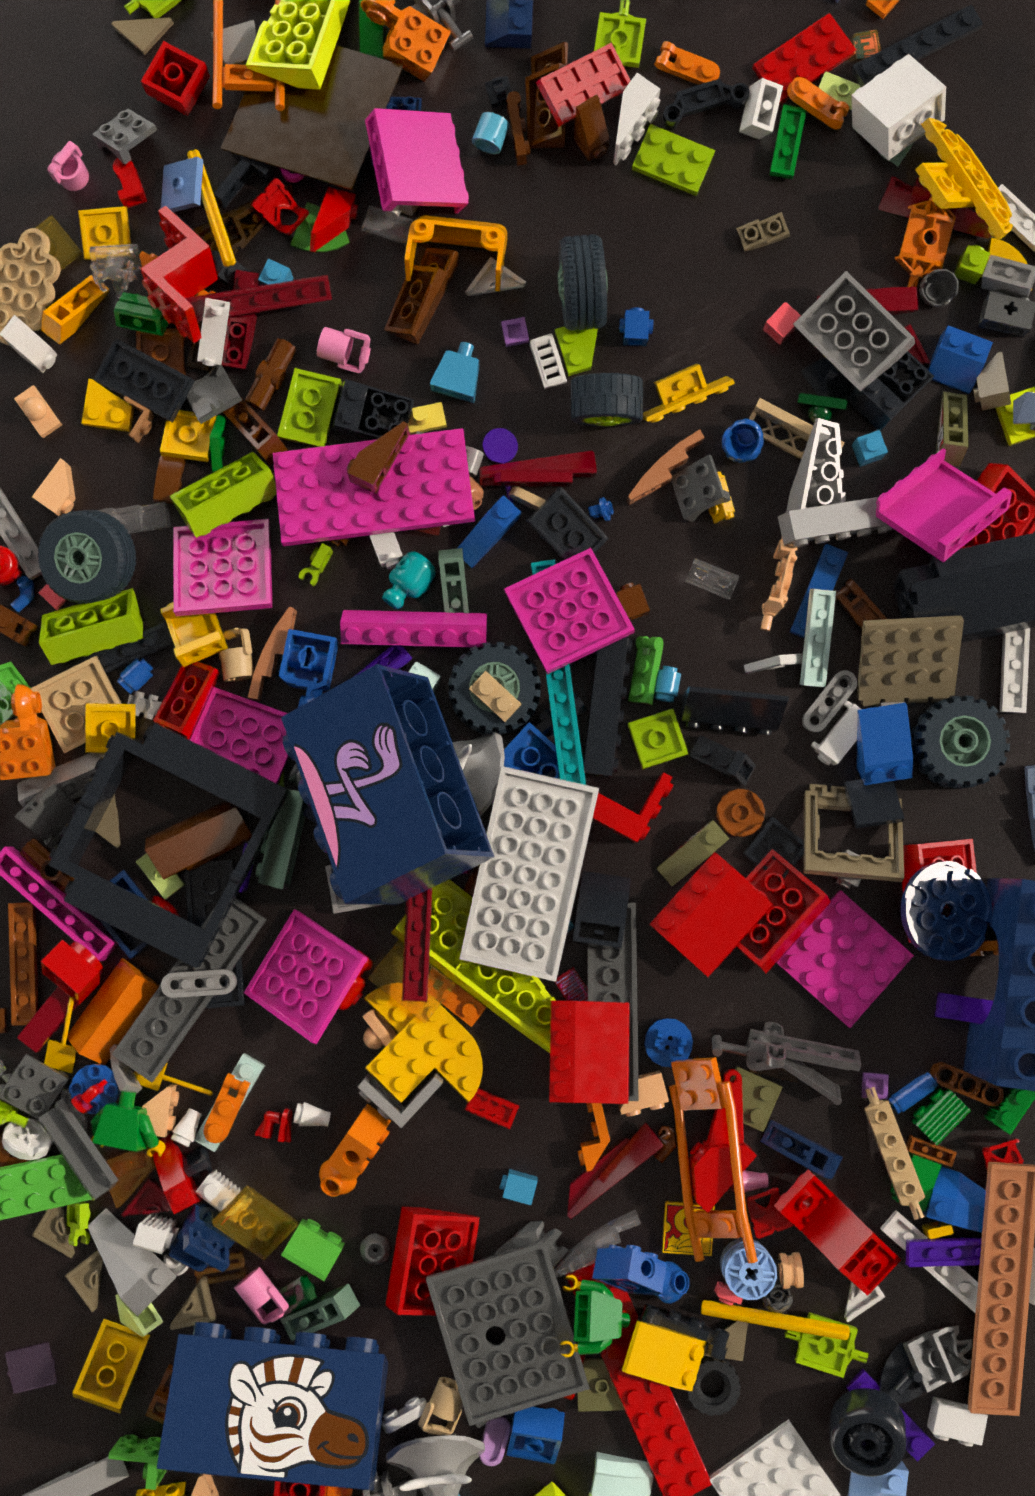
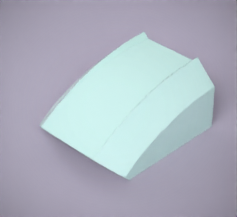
M596 1452L595 1470L591 1491L588 1496H650L653 1474L648 1463L645 1461Z

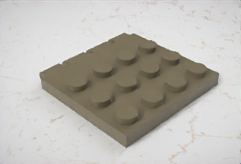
M962 616L863 621L857 697L859 701L861 700V705L879 706L880 699H883V703L904 702V698H906L907 704L927 703L928 697H930L931 703H935L955 695L964 623Z

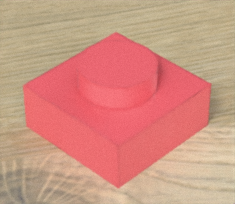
M717 1281L715 1293L719 1300L728 1305H733V1303L741 1305L743 1298L735 1295L730 1290L728 1284Z

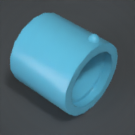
M483 112L472 138V143L483 152L499 154L510 127L509 122L498 114Z

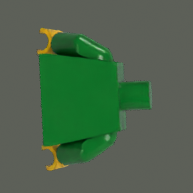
M121 1090L119 1103L106 1104L91 1120L93 1134L91 1141L93 1144L101 1145V1147L109 1146L135 1152L148 1147L147 1155L149 1157H152L155 1151L161 1157L166 1148L165 1144L157 1138L150 1117L147 1115V1109L134 1106L135 1091Z
M568 1275L564 1279L571 1280L573 1287L563 1286L562 1289L566 1292H572L575 1288L580 1289V1291H576L574 1341L578 1342V1344L562 1341L560 1345L569 1344L570 1351L566 1354L561 1353V1355L571 1357L574 1352H578L579 1355L600 1353L611 1345L612 1339L620 1338L621 1329L627 1328L630 1324V1316L628 1313L622 1312L621 1300L614 1298L613 1293L603 1283L584 1279L577 1281L575 1276Z

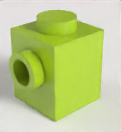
M967 245L960 255L954 271L956 278L975 284L984 272L990 252L985 251L984 248L978 245Z

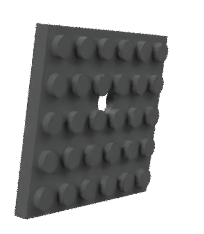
M545 1240L426 1277L469 1426L589 1389L579 1353L574 1352L571 1357L561 1355V1353L566 1354L570 1351L569 1344L560 1345L562 1341H569L572 1344H576V1342L574 1341L572 1327ZM492 1326H499L505 1332V1339L499 1345H493L486 1339V1332Z

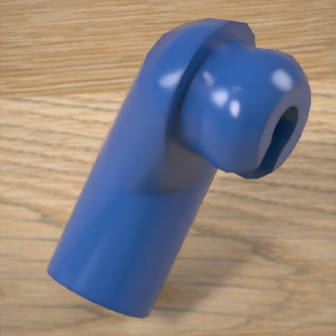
M26 576L18 578L17 585L20 589V595L11 603V606L17 612L26 607L35 596L34 582Z

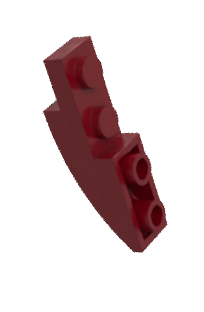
M236 270L233 290L260 286L258 279L261 274ZM258 312L228 317L221 365L246 369Z

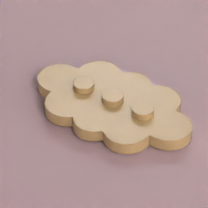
M36 228L25 230L21 234L18 244L8 243L0 248V332L14 315L32 331L39 330L42 327L43 311L46 310V307L55 298L53 283L60 275V263L49 254L50 240L48 236ZM0 335V342L9 345Z

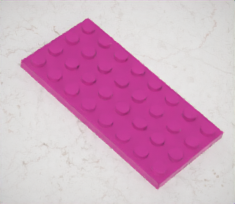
M463 428L409 435L376 494L350 482L347 474V466L352 458L355 459L361 450L376 440L273 453L282 545L290 546L475 522Z

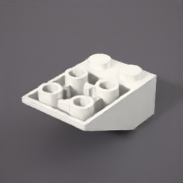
M636 73L623 91L613 161L615 165L618 164L620 159L625 160L631 151L630 146L634 140L638 142L645 132V125L648 122L652 123L659 112L657 107L661 101L659 99L660 88Z

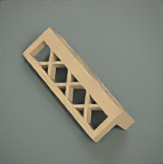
M760 398L749 419L754 420L756 415L765 419L768 428L761 429L763 439L802 459L804 451L797 450L794 441L803 439L808 442L813 425ZM778 428L786 430L789 439L782 441L776 439L773 430ZM841 441V449L845 443L843 441Z

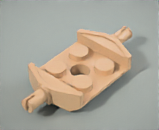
M782 538L773 556L774 559L781 560L778 562L775 571L778 581L772 586L768 600L762 604L764 616L760 629L763 631H770L773 618L784 608V604L788 600L787 593L792 580L794 563L797 560L795 554L797 547H794L793 544L784 545Z

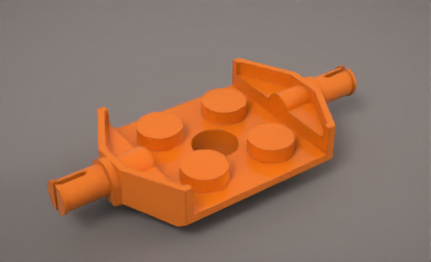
M932 195L929 201L908 206V209H911L900 254L895 256V260L910 275L907 287L917 288L919 278H923V275L929 274L934 270L942 269L956 217L948 208L941 209L936 206L932 201ZM927 231L933 234V241L929 245L924 240V235Z

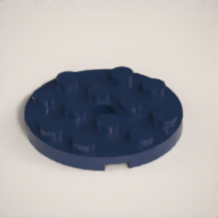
M934 862L922 867L911 877L903 892L901 918L904 930L911 943L921 953L930 958L954 961L971 955L984 942L988 923H991L992 920L991 899L985 884L972 869H967L957 862ZM945 904L950 908L948 917L941 914Z

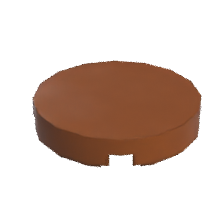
M744 789L730 791L720 799L717 805L716 817L718 823L725 832L732 836L745 837L751 835L763 823L765 816L763 802L751 791Z

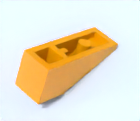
M90 275L43 311L41 331L58 344H61L80 328L109 293V288Z

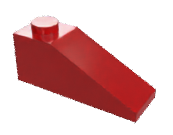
M328 187L311 231L309 251H317L349 228L351 220L356 219L359 205L355 204L356 194Z
M171 1133L159 1139L165 1144L166 1148L161 1157L155 1151L153 1159L163 1192L173 1213L176 1214L201 1202L203 1198L195 1193L198 1188L193 1177H188L184 1172L182 1153L177 1143L171 1139L173 1135Z

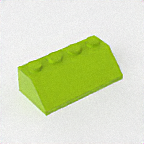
M251 452L172 494L170 498L189 530L197 538L207 535L212 529L221 524L229 523L234 517L251 511L256 505L271 500L277 495L276 481L267 465L254 452Z
M133 588L121 591V593L116 594V596L110 599L78 604L42 615L39 644L50 664L65 663L77 657L89 656L94 652L112 649L115 646L132 643L143 638V621Z

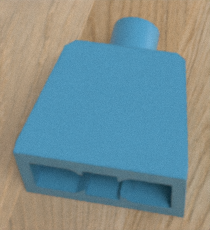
M461 342L457 353L450 350L445 352L431 379V391L474 403L479 360L471 357L474 349L472 344Z

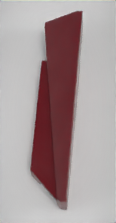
M892 176L878 208L881 211L909 218L911 209H908V206L929 201L932 194L928 188H925L920 183L919 177H917L914 185L911 186ZM976 207L948 208L956 217L953 230L987 239L992 236L988 231L989 226L985 220L977 215Z
M646 1122L630 1140L625 1137L597 1161L592 1171L585 1170L570 1183L567 1210L569 1219L575 1217L663 1147L661 1140Z

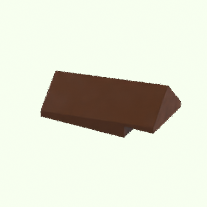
M567 42L560 43L531 56L532 75L525 77L527 138L530 148L564 147L565 124L560 127L557 125L536 82L567 65Z
M426 248L420 265H413L411 281H406L405 278L384 331L418 345L460 264L457 251Z
M225 801L147 837L145 851L161 877L165 880L185 868L191 871L250 840L253 834L241 808Z

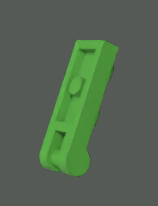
M639 636L636 640L638 650L628 701L652 705L663 650V640L661 637H651L649 639L647 636Z

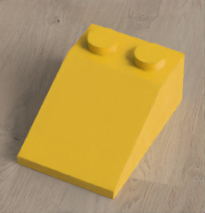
M103 1319L73 1390V1397L121 1413L150 1335L147 1334L141 1337L126 1326Z
M637 1321L622 1371L670 1387L692 1391L707 1342L662 1326Z

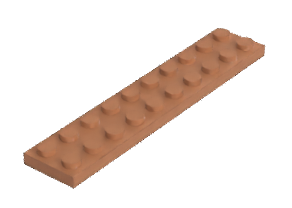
M988 1162L968 1410L973 1414L1019 1416L1035 1235V1165Z

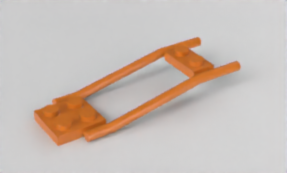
M213 0L212 106L215 109L222 108V87H225V90L273 91L275 89V109L283 111L285 109L284 82L250 70L246 65L225 64V67H223V0ZM275 0V4L278 5L281 0Z
M716 1057L675 1060L671 1062L676 1084L670 1085L669 1091L675 1116L684 1214L695 1261L705 1260L700 1238L742 1237L748 1263H755L758 1260L746 1211L736 1109L730 1081H721ZM726 1108L736 1210L694 1211L684 1110Z

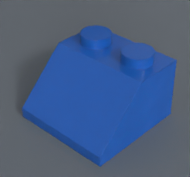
M948 325L940 335L928 367V371L935 376L932 380L969 394L977 380L976 378L985 365L993 342Z
M534 1406L514 1412L506 1456L555 1464L562 1442L565 1412H559L554 1408L543 1409Z

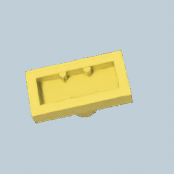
M442 402L412 408L408 424L410 435L416 434L417 431L427 432L447 427Z

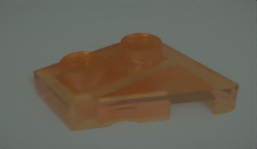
M148 1147L137 1152L128 1151L106 1160V1163L118 1179L115 1187L110 1190L116 1208L122 1206L156 1168L153 1157L147 1155Z

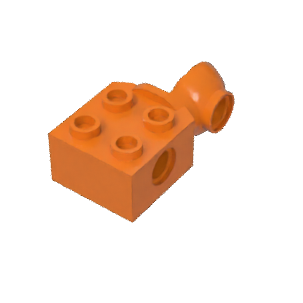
M362 0L361 7L367 17L374 23L386 25L390 28L383 45V57L391 62L403 65L404 70L425 82L433 72L451 31L411 6L401 11L394 6L395 0Z
M17 684L15 692L11 695V707L13 714L18 718L6 720L0 725V780L47 776L56 767L48 722L37 717V713L42 711L41 695L38 691L33 692L25 685Z
M369 1104L362 1110L330 1159L325 1161L320 1167L321 1189L328 1196L336 1197L347 1194L355 1188L356 1179L369 1164L367 1157L371 1160L380 1148L377 1142L382 1144L390 1133L386 1128L391 1120L385 1119Z

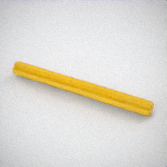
M197 149L187 153L188 159L194 157L201 158L200 152ZM203 164L201 199L222 263L225 267L233 266L236 263Z
M703 1300L701 1306V1314L841 1340H848L850 1334L848 1325Z

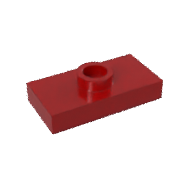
M478 1088L474 1097L465 1107L466 1111L510 1129L519 1109L518 1104L481 1088Z

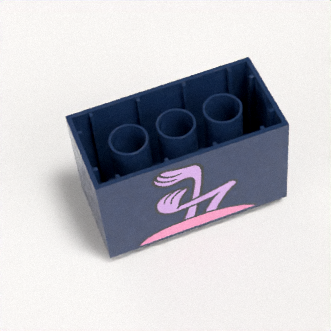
M376 664L281 717L286 731V735L283 737L284 749L288 756L296 761L302 780L298 783L299 793L304 802L312 807L318 824L314 828L315 840L318 846L328 853L334 871L330 875L331 887L335 894L344 900L345 904H400L495 857L428 677Z

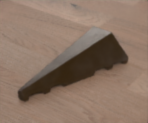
M283 184L284 189L288 190L290 194L294 192L291 184ZM255 199L221 215L234 255L240 249H243L266 224L265 219L261 216L262 214L258 213L251 206ZM209 221L192 229L210 246L211 250L219 252Z

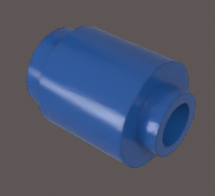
M136 658L119 674L121 677L117 681L131 694L134 690L138 691L153 676L150 672L153 667L145 659L139 661Z

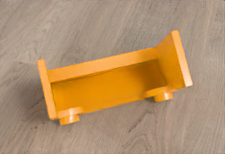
M428 215L420 216L411 223L404 259L406 281H411L417 242L445 243L497 251L495 291L500 292L507 245V230L503 225Z

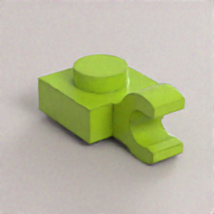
M323 543L320 548L316 547L310 557L312 561L311 567L301 570L299 578L303 580L305 575L311 574L313 578L310 584L315 586L318 582L319 574L323 572L333 554L332 549Z
M79 1202L67 1205V1226L70 1227L69 1245L77 1246L79 1236H81V1243L89 1244L90 1235L85 1230L88 1228V1220L90 1218L89 1203Z

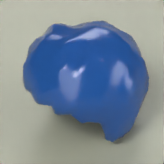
M747 418L736 420L722 435L721 445L727 458L738 463L750 462L756 459L761 453V448L764 444L763 432L761 427L753 420Z

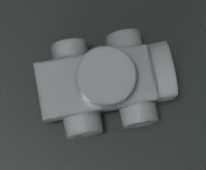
M135 691L134 695H129L127 704H136L135 716H139L140 712L144 713L143 718L153 720L162 702L158 701L159 697L149 694V698L146 699L144 698L145 693Z

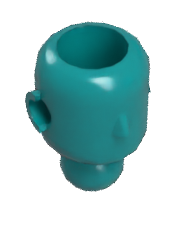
M415 551L406 553L389 574V581L393 586L383 593V600L393 609H399L403 606L406 596L409 598L419 597L430 588V583L436 576L435 567L427 558Z

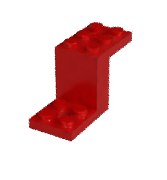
M164 206L158 210L161 219L159 224L165 233L166 238L164 241L169 250L141 268L144 278L142 284L148 291L149 296H147L150 305L154 309L158 308L168 323L173 322L183 337L187 336L193 343H196L202 336L194 308L185 298L195 296L217 281L218 277L210 246L167 206Z
M666 773L659 776L639 815L598 793L592 820L633 843L644 840L650 830V827L647 826L650 818L655 819L662 807L659 805L661 798L667 797L673 787V784L670 783L673 777Z
M809 1169L797 1178L795 1184L787 1192L783 1193L774 1205L841 1273L867 1296L901 1261Z

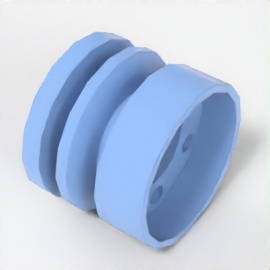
M738 1238L724 1248L720 1258V1270L730 1290L735 1295L746 1300H758L766 1296L774 1288L777 1279V1267L767 1249L754 1239L753 1242L758 1261L748 1263L743 1239ZM749 1267L754 1272L751 1276L746 1272V1269Z

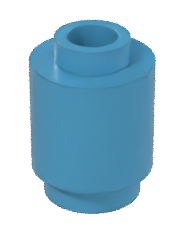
M663 666V670L658 671L655 688L656 700L674 702V698L678 695L681 678L677 668Z

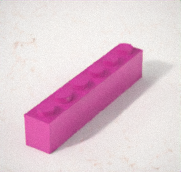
M343 610L340 621L341 644L483 647V643H486L487 614Z
M5 846L0 851V876L74 941L87 948L99 961L106 960L119 945L108 930L92 915L63 901L66 895L52 882L44 879L41 873L21 856L15 847Z

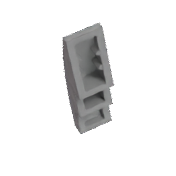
M106 1457L96 1463L93 1461L72 1473L69 1471L22 1496H90L125 1479L129 1474L123 1460H113Z

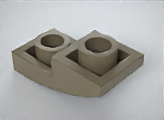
M782 212L762 221L757 219L736 228L745 251L760 248L790 237Z

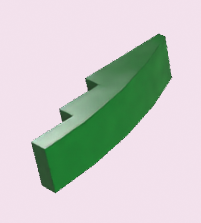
M359 0L360 52L384 59V25H379L370 20L361 7L362 0Z

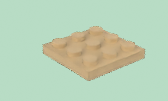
M97 656L31 688L33 692L38 691L40 693L42 713L64 753L86 743V703L122 704Z

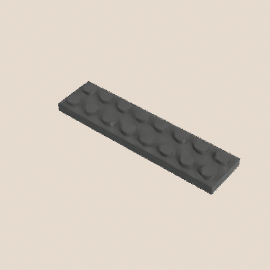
M235 898L202 965L195 968L178 959L169 973L214 969L232 970L267 919ZM215 908L213 909V911L211 912V914L208 916V918L206 919V921L204 922V924L201 926V928H203V929L206 928V926H207V924H208V922H209V920H210V918H211V916H212V914H213ZM226 977L221 978V984L224 982ZM198 978L196 985L203 987L204 981ZM173 980L171 983L172 987L178 989L179 982ZM160 985L112 1055L151 1083L154 1082L214 995L171 998L162 992Z
M628 903L621 951L587 946L588 1001L630 1003L629 1101H639L636 903Z

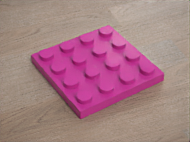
M269 519L221 524L212 529L207 535L197 538L187 526L173 527L175 616L272 608Z
M591 548L504 589L547 674L631 635L635 631Z
M213 687L190 740L278 784L289 759L283 746V737L286 735V731L281 717L288 713Z
M839 890L830 900L831 903L776 963L848 1028H851L914 955L846 894Z
M294 909L244 991V994L307 1040L317 1044L368 958L300 911Z

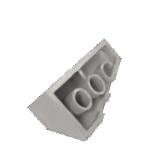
M816 418L790 491L786 512L846 502L845 492H842L841 478H844L843 470L840 469L839 455L842 452L838 423Z
M107 1209L103 1210L88 1225V1230L120 1299L138 1316L177 1276L152 1251L134 1247L135 1235Z

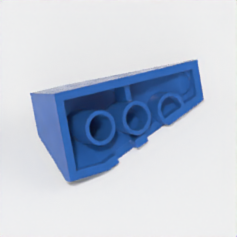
M941 1166L926 1211L923 1213L928 1218L982 1233L986 1190L959 1171Z

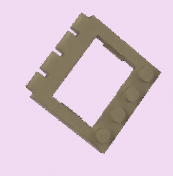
M809 784V790H805L804 874L902 882L904 879L902 822L887 824L889 857L876 858L872 855L864 854L853 856L848 853L837 852L836 854L818 851V839L820 837L818 809L851 810L844 787L831 786L830 792H827V785ZM899 798L900 805L902 808V799Z

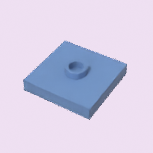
M194 157L164 165L161 208L167 206L172 212L200 206L203 159Z

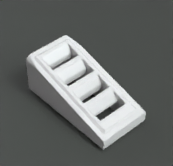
M552 333L530 340V348L544 389L567 383ZM547 345L550 346V347H548V348H545V349H542V350H539V351H538V348H541V347H544V346H547ZM551 353L553 357L544 360L540 359V357ZM553 363L556 364L555 367L544 370L543 368L544 366ZM559 373V376L550 379L546 378L547 375Z

